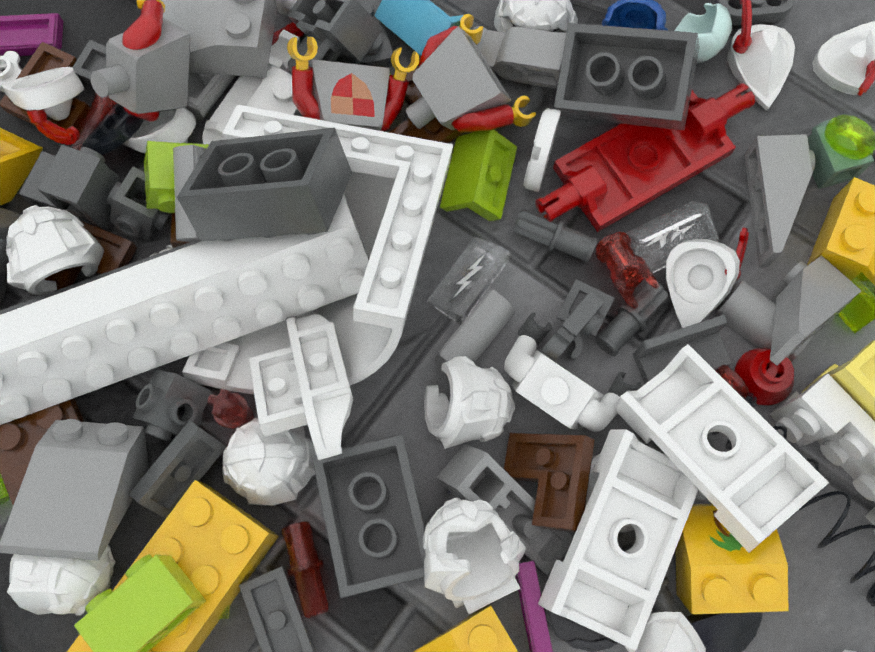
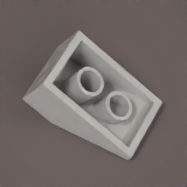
M161 0L165 4L163 18L191 33L189 73L267 77L277 14L274 0Z
M76 419L55 420L35 446L0 540V553L99 561L133 500L129 493L149 470L144 427L130 426L118 422L103 424L80 422Z

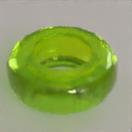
M838 115L827 123L824 131L826 142L840 155L852 160H861L867 158L875 151V132L865 121L851 115Z

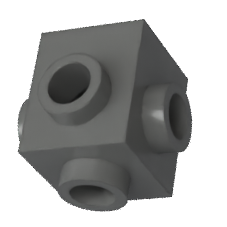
M135 167L131 168L122 183L118 181L114 185L107 199V204L111 205L110 222L115 224L116 228L122 233L131 237L139 236L149 241L156 228L161 231L164 230L172 213L162 212L159 209L146 208L145 172Z
M155 370L149 384L143 387L137 397V409L132 418L147 424L145 433L170 443L172 436H177L189 420L198 426L201 425L204 417L203 410L212 391L176 373Z

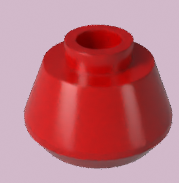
M755 348L744 353L737 361L734 369L736 386L743 396L753 393V396L757 397L756 404L770 406L778 404L785 400L793 389V365L787 357L776 366L770 360L771 349Z

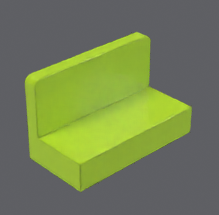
M494 129L459 136L455 141L440 208L446 212L469 208L488 221L501 219L517 146Z

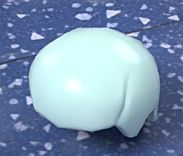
M705 3L706 13L703 15L688 13L674 30L698 33L700 48L697 63L707 61L717 55L726 45L732 31L730 13L725 6L719 3Z

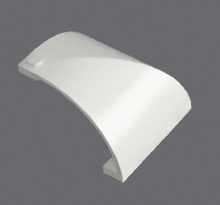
M236 105L222 132L223 140L333 127L336 129L352 171L344 195L368 253L369 262L357 294L295 317L319 314L329 322H333L349 385L360 382L376 372L388 361L401 338L449 168L453 144ZM286 320L190 355L182 371L184 378L200 385L254 394L249 358L291 347Z

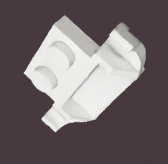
M284 29L282 30L278 41L271 46L267 77L239 76L212 117L206 121L202 135L203 144L223 140L222 132L236 105L297 116L301 115L292 101V72L288 68V61L291 56L287 50V44L292 37L297 38L298 48L300 37Z
M310 314L299 318L295 316L286 318L291 347L249 358L259 426L265 437L308 425L318 460L342 454L341 435L345 422L351 412L353 396L334 324L319 314Z

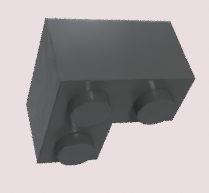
M61 145L56 156L44 151L41 152L19 194L32 206L37 205L39 207H53L66 210L79 220L111 233L115 224L110 222L111 205L107 204V199L114 185L120 180V176L107 167L104 163L106 159L98 152L87 147H81L80 150Z

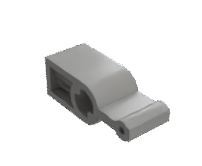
M511 27L505 33L483 28L482 38L477 47L491 69L499 76L513 82L557 89L566 39L565 33L525 27Z

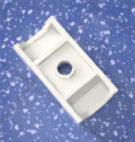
M688 344L679 351L662 372L637 391H627L620 396L615 411L646 444L653 440L718 509L714 516L748 553L829 483ZM711 432L725 434L731 441L732 449L727 452L715 450L710 446L707 434Z
M829 374L824 375L803 393L799 394L795 391L769 414L777 422L776 426H785L787 428L788 441L797 443L799 447L817 441L821 445L820 450L831 463L841 466L851 476L855 489L866 499L875 502V421ZM778 429L779 433L783 436L784 432ZM875 507L865 515L873 525H875Z
M610 429L593 470L599 477L563 562L556 559L538 605L636 651L699 489L667 455L639 442L635 434L626 429ZM630 524L635 530L636 540L629 550L622 551L617 541L618 533L623 526Z

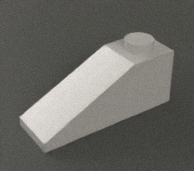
M807 134L757 136L744 154L759 267H768L783 252L814 171L815 155L812 150H809Z
M822 255L809 265H806L803 261L799 262L783 278L788 285L776 297L770 360L776 366L834 319L862 291Z
M464 444L436 477L450 492L461 500L472 502L483 500L488 502L504 521L509 531H513L526 547L523 556L529 561H534L535 566L544 574H549L556 559L560 560L570 547L573 537L567 531L542 529L532 525L535 500L487 452Z

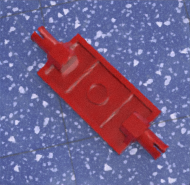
M740 83L734 89L716 99L713 97L708 99L698 98L692 90L685 130L619 124L555 160L553 169L564 185L544 197L536 199L535 204L539 213L546 212V215L543 217L552 222L555 218L578 206L596 231H601L730 156L736 146L727 136L725 125L728 119L754 106L755 97L753 92L750 91L742 96L741 93L749 88L744 83Z

